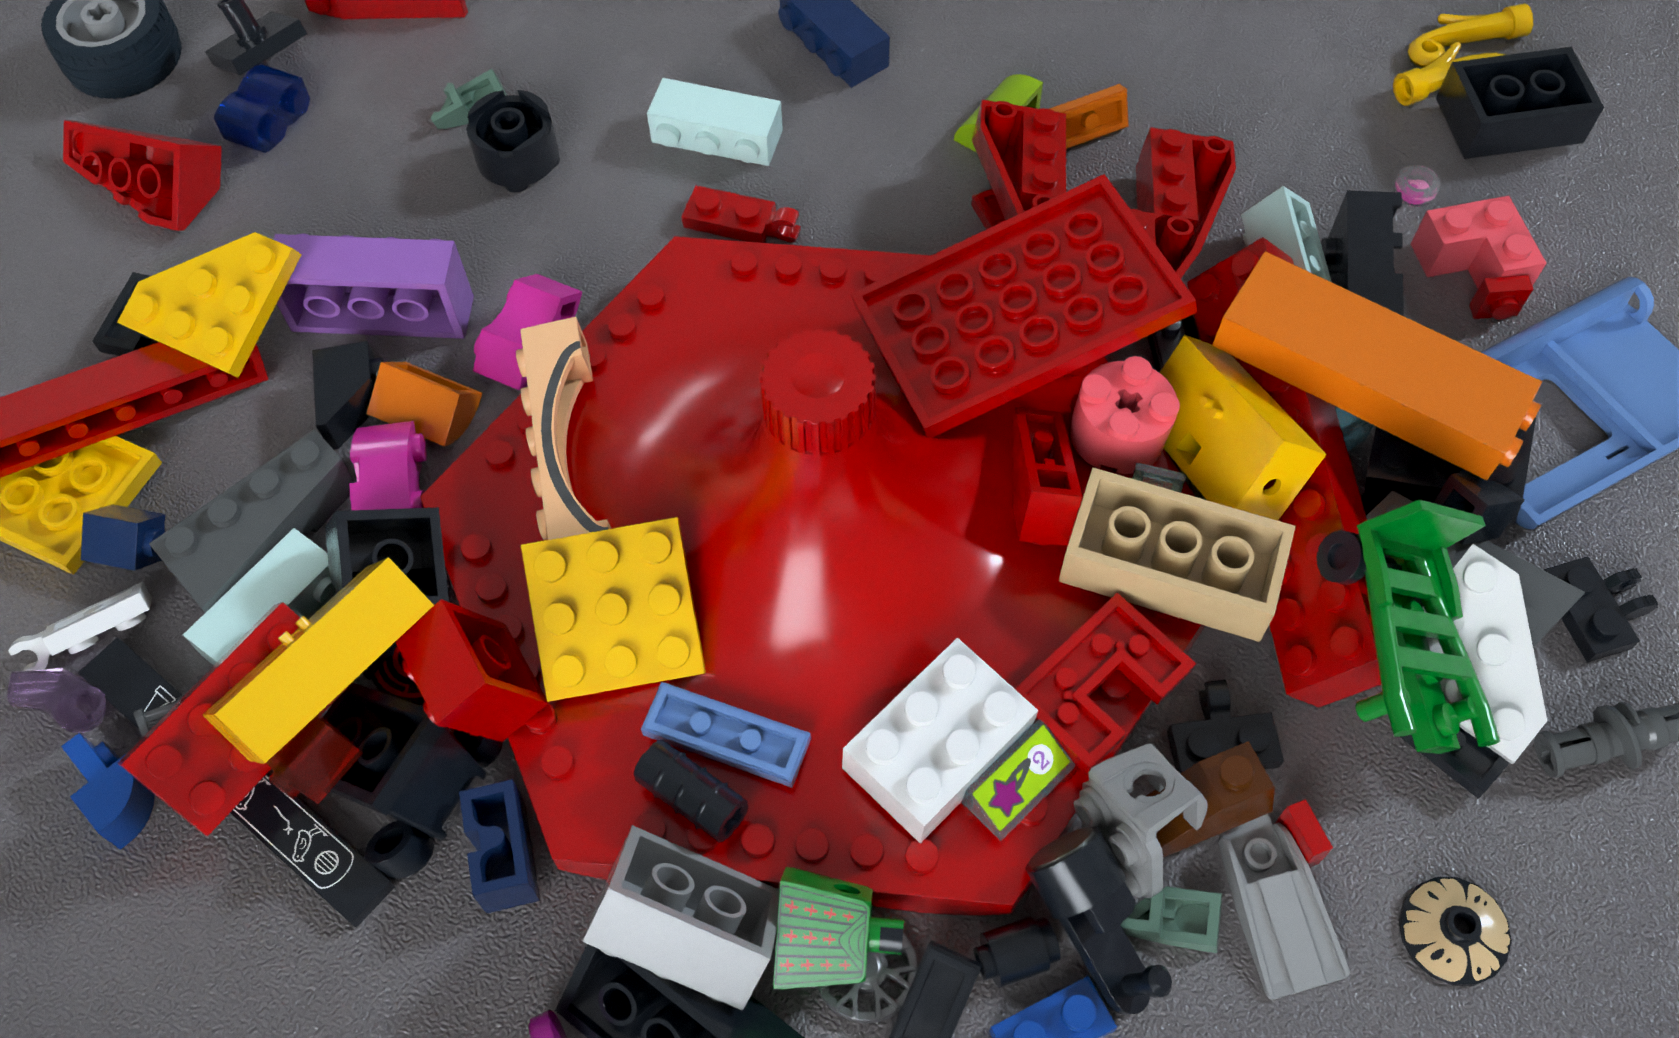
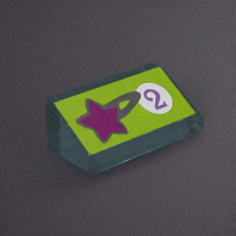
M1039 719L969 786L964 793L961 803L1002 841L1076 765L1048 726Z

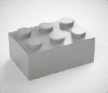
M632 825L607 877L582 942L600 949L609 956L619 957L652 971L660 978L675 981L703 993L713 1001L723 1002L743 1011L771 959L777 929L780 890Z

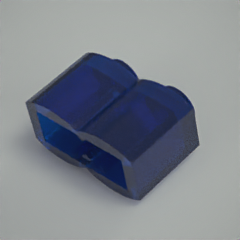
M260 64L253 67L245 75L238 91L229 94L221 102L215 112L214 120L225 140L266 153L283 140L287 126L296 122L306 113L311 98L302 77Z

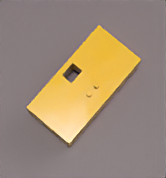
M1184 335L1160 371V374L1173 387L1180 402V409L1164 449L1206 500L1278 521L1327 454L1230 354L1212 346V344ZM1276 479L1273 486L1266 490H1263L1266 483H1268L1270 480Z
M389 557L367 566L309 619L302 616L296 621L295 624L299 628L291 635L287 631L278 638L282 643L210 707L203 716L249 761L265 764L431 609L434 604Z

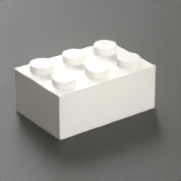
M957 637L843 748L842 769L921 843L1031 731L1039 710Z

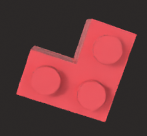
M1510 196L1427 210L1411 242V246L1427 277L1468 270L1477 288H1479L1484 278L1529 275L1533 286L1547 264Z

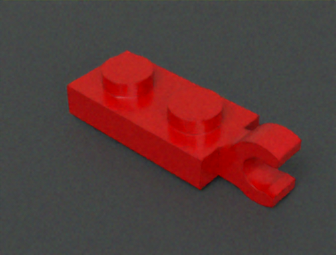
M695 185L681 216L683 228L747 242L764 243L767 235L786 242H796L801 227L796 225L799 217V211L796 209L782 207L776 211V204L773 201Z

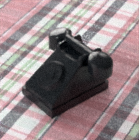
M351 683L330 706L286 769L302 780L396 820L382 827L374 834L366 846L365 859L389 877L399 879L416 874L427 865L433 855L434 838L443 840L447 837V833L444 832L442 826L459 802V792L467 790L475 777L481 780L485 779L486 773L482 768H486L495 761L501 752L503 742L481 736H473L456 729L452 733L448 727H440L432 722L426 715L423 706Z

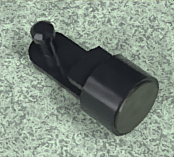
M1085 827L1059 837L1038 851L1028 862L1025 870L1052 917L1059 919L1109 1006L1119 1014H1137L1146 1008L1150 997H1166L1172 989V978L1169 971L1163 965H1152L1145 968L1120 925L1133 913L1136 900L1125 883L1126 875L1099 828Z

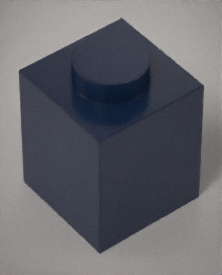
M114 504L84 512L81 560L134 571L162 561L149 543L166 532V514Z

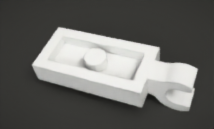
M140 582L47 626L46 630L38 634L18 638L11 644L8 651L10 655L17 654L22 650L33 651L37 655L38 660L25 666L22 674L24 677H34L44 671L49 662L50 655L53 656L66 649L70 654H75L96 643L99 640L98 634L114 626L118 631H123L143 621L146 618L144 612L150 610L152 597L144 583Z

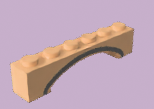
M577 317L520 329L523 348L516 350V359L522 377H527L528 387L521 388V398L527 416H532L533 426L526 428V438L532 456H537L538 467L531 469V477L537 497H542L544 509L536 512L541 537L543 540H551L611 529L607 519L596 521L578 502L573 493L567 468L566 443L571 412L583 384L593 381L588 345Z

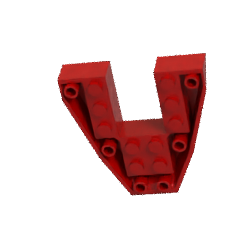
M981 100L972 142L1004 219L1012 218L1066 192V113L1055 112L1048 108L1037 109L1013 105L1005 101ZM1150 127L1136 164L1137 209L1130 210L1181 279L1201 252L1236 171L1234 142L1217 136L1206 137L1182 133L1175 129L1164 130Z

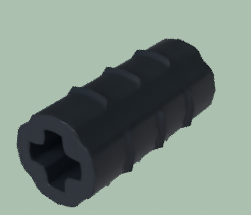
M658 740L649 747L640 757L633 772L635 781L653 793L654 798L661 799L674 809L675 814L680 813L695 824L696 829H702L718 842H723L732 835L741 824L748 810V801L729 788L728 783H722L707 772L706 767H700L686 757L685 752H679L664 740Z

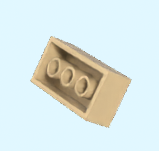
M1092 468L1065 553L1059 582L1108 597H1113L1116 593H1119L1131 604L1260 642L1275 615L1296 526Z

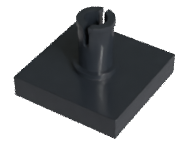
M220 0L217 6L222 10L235 33L209 48L205 53L214 66L241 75L308 33L299 19L269 12L256 20L244 0Z

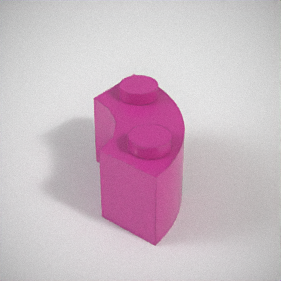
M539 274L515 279L507 293L506 303L502 311L491 324L481 329V333L475 341L474 354L476 358L473 372L517 390L527 387V377H522L516 359V350L523 348L520 329L575 317L583 291Z
M414 421L357 428L353 435L350 449V459L354 464L357 483H349L351 510L424 508L420 498L424 491L419 490L422 462L427 460V449L423 434H416Z

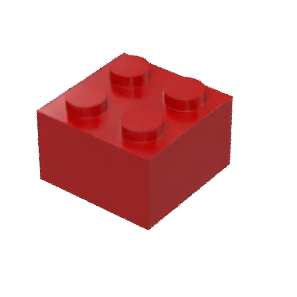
M441 599L395 641L404 658L402 662L404 671L417 684L425 700L423 709L426 715L440 727H448L467 732L473 736H481L503 742L548 704L544 693L505 623Z

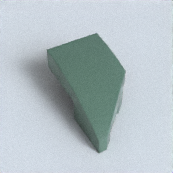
M493 69L488 70L457 89L453 83H447L444 89L447 98L441 110L433 112L431 116L432 122L438 129L468 124L467 116L469 110L479 99L492 92L504 90Z
M1166 886L1152 898H1144L1136 904L1133 913L1120 925L1128 936L1181 948L1217 953L1222 894Z

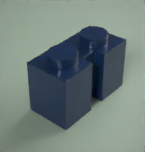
M513 779L460 791L459 797L464 833L477 850L467 853L472 895L487 914L540 901L525 800Z

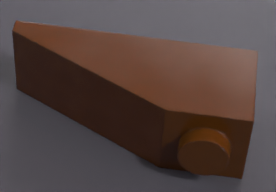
M1249 741L1204 759L1180 773L1203 794L1208 804L1207 813L1202 826L1196 831L1184 819L1183 812H1181L1156 832V838L1160 843L1164 858L1273 811L1275 787ZM1155 789L1146 796H1156L1163 792L1164 789L1160 792Z

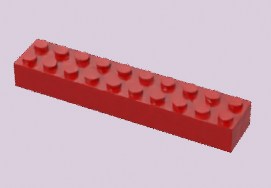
M1262 237L1188 281V290L1196 299L1197 313L1194 315L1200 340L1213 345L1223 316L1265 251L1294 264L1293 259ZM1232 356L1327 454L1278 520L1295 525L1296 527L1275 615L1269 624L1286 695L1320 708L1381 685L1365 575L1356 583L1348 585L1328 581L1321 575L1317 567L1316 557L1318 548L1326 536L1339 530L1359 534L1357 525L1367 521L1335 406ZM1276 479L1270 480L1268 483H1266L1263 490H1266L1273 486Z

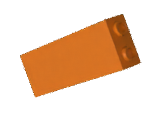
M1266 251L1223 316L1212 345L1486 481L1499 464L1508 468L1523 443L1522 439L1515 437L1518 430L1526 431L1541 407V404L1533 400L1542 381Z

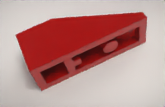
M1015 407L1013 412V512L1018 541L1031 542L1036 545L1054 544L1068 546L1081 504L1082 493L1062 412Z

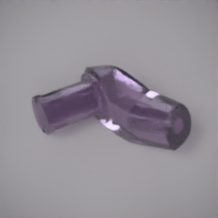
M63 668L18 671L11 674L7 699L12 707L46 711L60 728L70 733L89 732L102 723L106 714L105 695L100 689L90 686L75 674Z

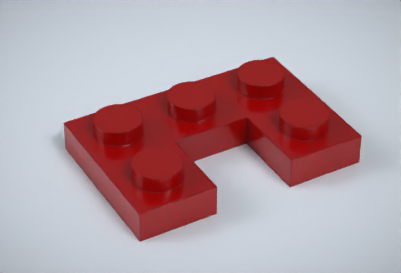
M1116 593L1019 684L1015 690L1039 710L1033 725L1038 729L1044 725L1064 754L1087 775L1090 769L1108 755L1123 740L1127 733L1095 704L1089 696L1119 669L1158 705L1193 670L1197 663L1119 593Z

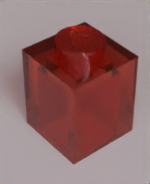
M317 714L266 762L274 771L268 779L292 799H295L301 792L319 804L363 752L340 730Z

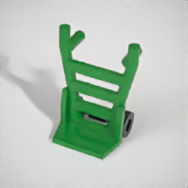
M1417 500L1357 525L1359 534L1339 530L1330 533L1321 542L1316 557L1317 567L1324 578L1328 581L1345 585L1356 583L1364 575L1366 579L1382 692L1356 703L1355 709L1362 721L1368 722L1388 714L1395 737L1407 736L1417 732L1410 709L1411 697L1405 688L1403 672L1455 680L1463 699L1449 704L1456 712L1459 723L1471 720L1479 747L1491 746L1500 742L1489 702L1454 623L1455 620L1462 618L1463 614L1459 586L1447 551L1449 546L1485 527L1483 516ZM1392 593L1420 598L1426 612L1392 606ZM1396 631L1438 639L1443 653L1398 646Z

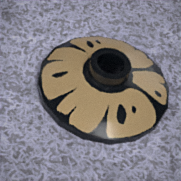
M1435 877L1418 884L1403 901L1399 916L1402 942L1413 962L1429 976L1452 986H1475L1496 976L1507 962L1512 942L1508 919L1497 901L1478 885L1458 877ZM1454 917H1460L1467 923L1470 929L1469 934H1463L1456 929Z

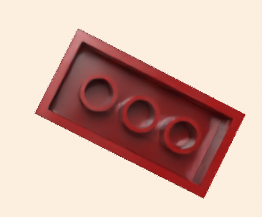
M284 602L274 605L117 763L207 837L349 687L348 685L265 764L249 761L203 716L210 707L282 643L278 638L287 631L291 635L299 628L295 623L300 617Z

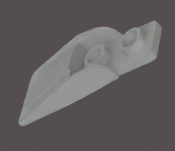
M1266 814L1218 834L1220 837L1218 844L1237 914L1266 996L1271 1000H1276L1349 977V966L1310 867L1287 828L1281 823L1272 824L1269 815Z

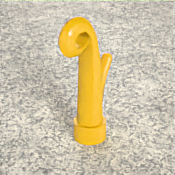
M1524 3L1505 7L1502 12L1492 14L1453 15L1442 13L1438 16L1437 21L1445 26L1415 38L1409 44L1408 55L1415 65L1424 68L1445 53V46H1451L1455 42L1462 44L1501 37L1509 40L1528 36L1533 28L1531 8L1528 4Z
M1455 42L1443 55L1422 69L1414 68L1397 74L1393 81L1394 95L1397 101L1404 106L1425 100L1430 93L1441 88L1452 62L1503 56L1506 54L1481 53L1455 59L1461 48V43Z

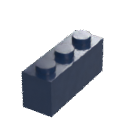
M780 0L778 15L782 25L788 31L792 30L803 41L809 52L816 53L827 64L831 73L842 78L851 88L889 67L890 36L851 0Z

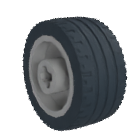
M53 0L43 13L41 31L48 50L66 78L75 88L86 95L102 99H118L138 95L150 88L152 89L155 85L160 84L162 80L164 81L171 74V71L175 69L178 60H180L181 40L177 27L163 0Z

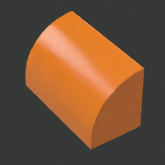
M381 362L366 414L389 424L414 421L416 434L422 433L425 439L442 446H448L455 442L470 425L479 406L482 392L408 362Z

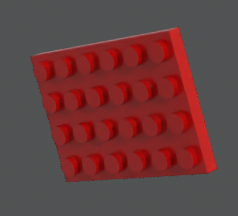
M1105 174L850 294L854 306L915 418L928 438L944 433L1197 313L1196 299Z

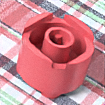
M1132 356L1125 361H1113L1102 364L1092 370L1082 382L1071 418V442L1077 453L1094 467L1100 469L1101 465L1116 468V473L1133 474L1143 471L1154 464L1162 452L1180 409V402L1168 380L1154 370L1150 362L1142 357Z

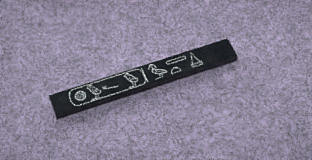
M118 637L78 672L80 676L137 728L138 725L134 716L135 710L142 708L144 712L174 702L177 700V697L182 696L180 692ZM269 772L230 812L355 928L396 887Z

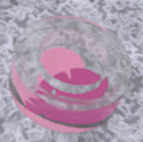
M1410 165L1399 172L1393 186V191L1402 192V203L1412 207H1424L1433 202L1441 183L1438 175L1430 168L1421 165Z

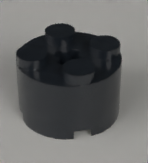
M504 90L482 97L470 108L467 116L469 122L466 130L480 173L490 182L505 186L508 191L517 193L527 189L529 184L544 178L559 164V150L546 103L539 96L529 91L518 90L519 95L505 96Z

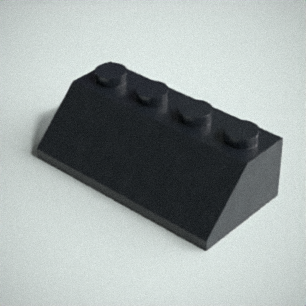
M589 944L586 945L555 1009L560 1016L587 1038H805L753 996H750L742 1011L726 1003L713 1001L705 994L675 981L660 978L652 971L624 959L609 956Z

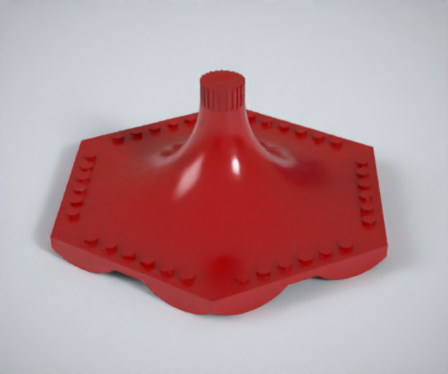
M674 236L582 331L588 345L593 381L583 384L569 420L566 456L570 483L574 496L582 507L596 521L607 519L611 529L678 517L680 520L706 673L661 682L811 733V741L793 788L672 746L681 753L685 752L686 757L700 767H706L707 772L722 783H728L729 788L748 801V810L741 824L729 838L723 842H718L702 829H696L695 824L680 813L675 814L672 807L661 799L654 798L653 793L635 781L633 772L640 757L653 743L658 741L643 736L641 727L661 682L549 701L543 709L516 730L508 739L556 867L567 872L607 880L611 868L633 825L774 888H780V880L785 867H792L867 886L873 889L872 906L945 915L1010 914L1033 884L1025 870L1028 862L1046 845L1067 834L1078 817L1074 808V801L1080 798L1079 793L1083 790V783L1089 780V773L1086 775L1069 759L1070 763L999 831L972 793L1038 730L1033 725L1031 731L919 843L842 769L843 748L957 637L1015 689L1112 598L1059 582L1068 546L1054 544L1036 545L1031 542L1018 541L1013 512V412L1015 407L1062 412L1083 499L1092 468L1097 467L1087 463L1073 447L1070 439L1071 418L1084 378L1096 367L1108 363L1105 356L944 433L928 438L915 418L854 306L850 294L931 255ZM520 394L420 498L424 508L439 507L445 567L460 607L506 624L546 697L521 545L545 541L541 537L536 512L544 508L542 497H537L531 477V469L538 467L537 456H532L526 438V428L533 426L532 416H527ZM1164 448L1154 464L1137 473L1118 474L1116 473V468L1101 465L1100 470L1194 496ZM1131 604L1185 654L1189 652L1205 628L1204 625ZM1119 669L1089 696L1095 704L1127 732L1123 740L1099 763L1116 756L1140 718L1153 702Z

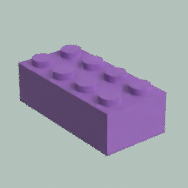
M275 234L273 240L287 245L302 254L277 302V306L291 332L465 339L474 295L454 241L441 239H398L395 237L366 238L349 235Z

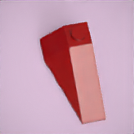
M64 120L63 162L94 185H102L114 194L113 199L121 205H130L139 212L138 217L147 224L184 231L220 189L222 146Z

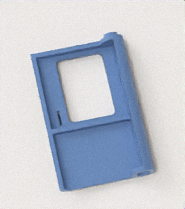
M1623 278L1481 352L1538 380H1550L1555 383L1609 438L1525 484L1523 495L1525 500L1520 507L1516 523L1523 528H1537L1679 449V350L1647 321L1654 307V298L1649 287L1638 278ZM1633 293L1638 296L1640 301L1639 310L1634 309L1628 304ZM1623 450L1622 453H1620V454H1618V455L1612 457V458L1609 459V460L1607 459V458H1609V457H1611V456H1613V455H1615V454H1617L1618 452H1620V451Z

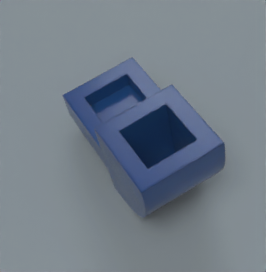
M78 733L61 747L88 783L70 797L97 833L121 850L142 831L149 820L154 805V794L117 764L125 755L119 758L104 741L95 746L82 734Z

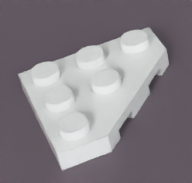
M1472 544L1453 568L1459 586L1463 617L1455 620L1454 623L1489 702L1499 734L1500 742L1487 747L1513 764L1547 722V716L1519 574L1475 544ZM1426 637L1430 651L1443 653L1438 639ZM1443 678L1440 683L1446 702L1452 703L1463 699L1455 680ZM1470 719L1459 723L1460 728L1476 738Z

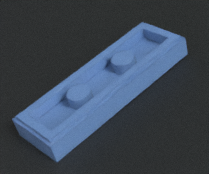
M661 682L641 727L643 736L655 740H664L677 748L793 788L811 741V733L664 682Z

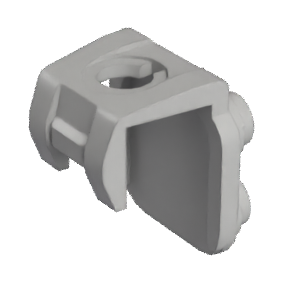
M1146 744L1092 767L1089 771V780L1083 783V790L1079 793L1080 798L1074 801V808L1082 821L1081 828H1099L1126 875L1125 883L1132 895L1137 898L1145 897L1148 899L1163 889V851L1156 838V832L1181 812H1183L1184 819L1197 831L1202 826L1208 804L1203 794L1190 781L1186 780L1153 744ZM1142 775H1147V781L1158 792L1164 789L1163 792L1156 796L1147 797L1140 795L1134 799L1129 795L1133 791L1134 781Z

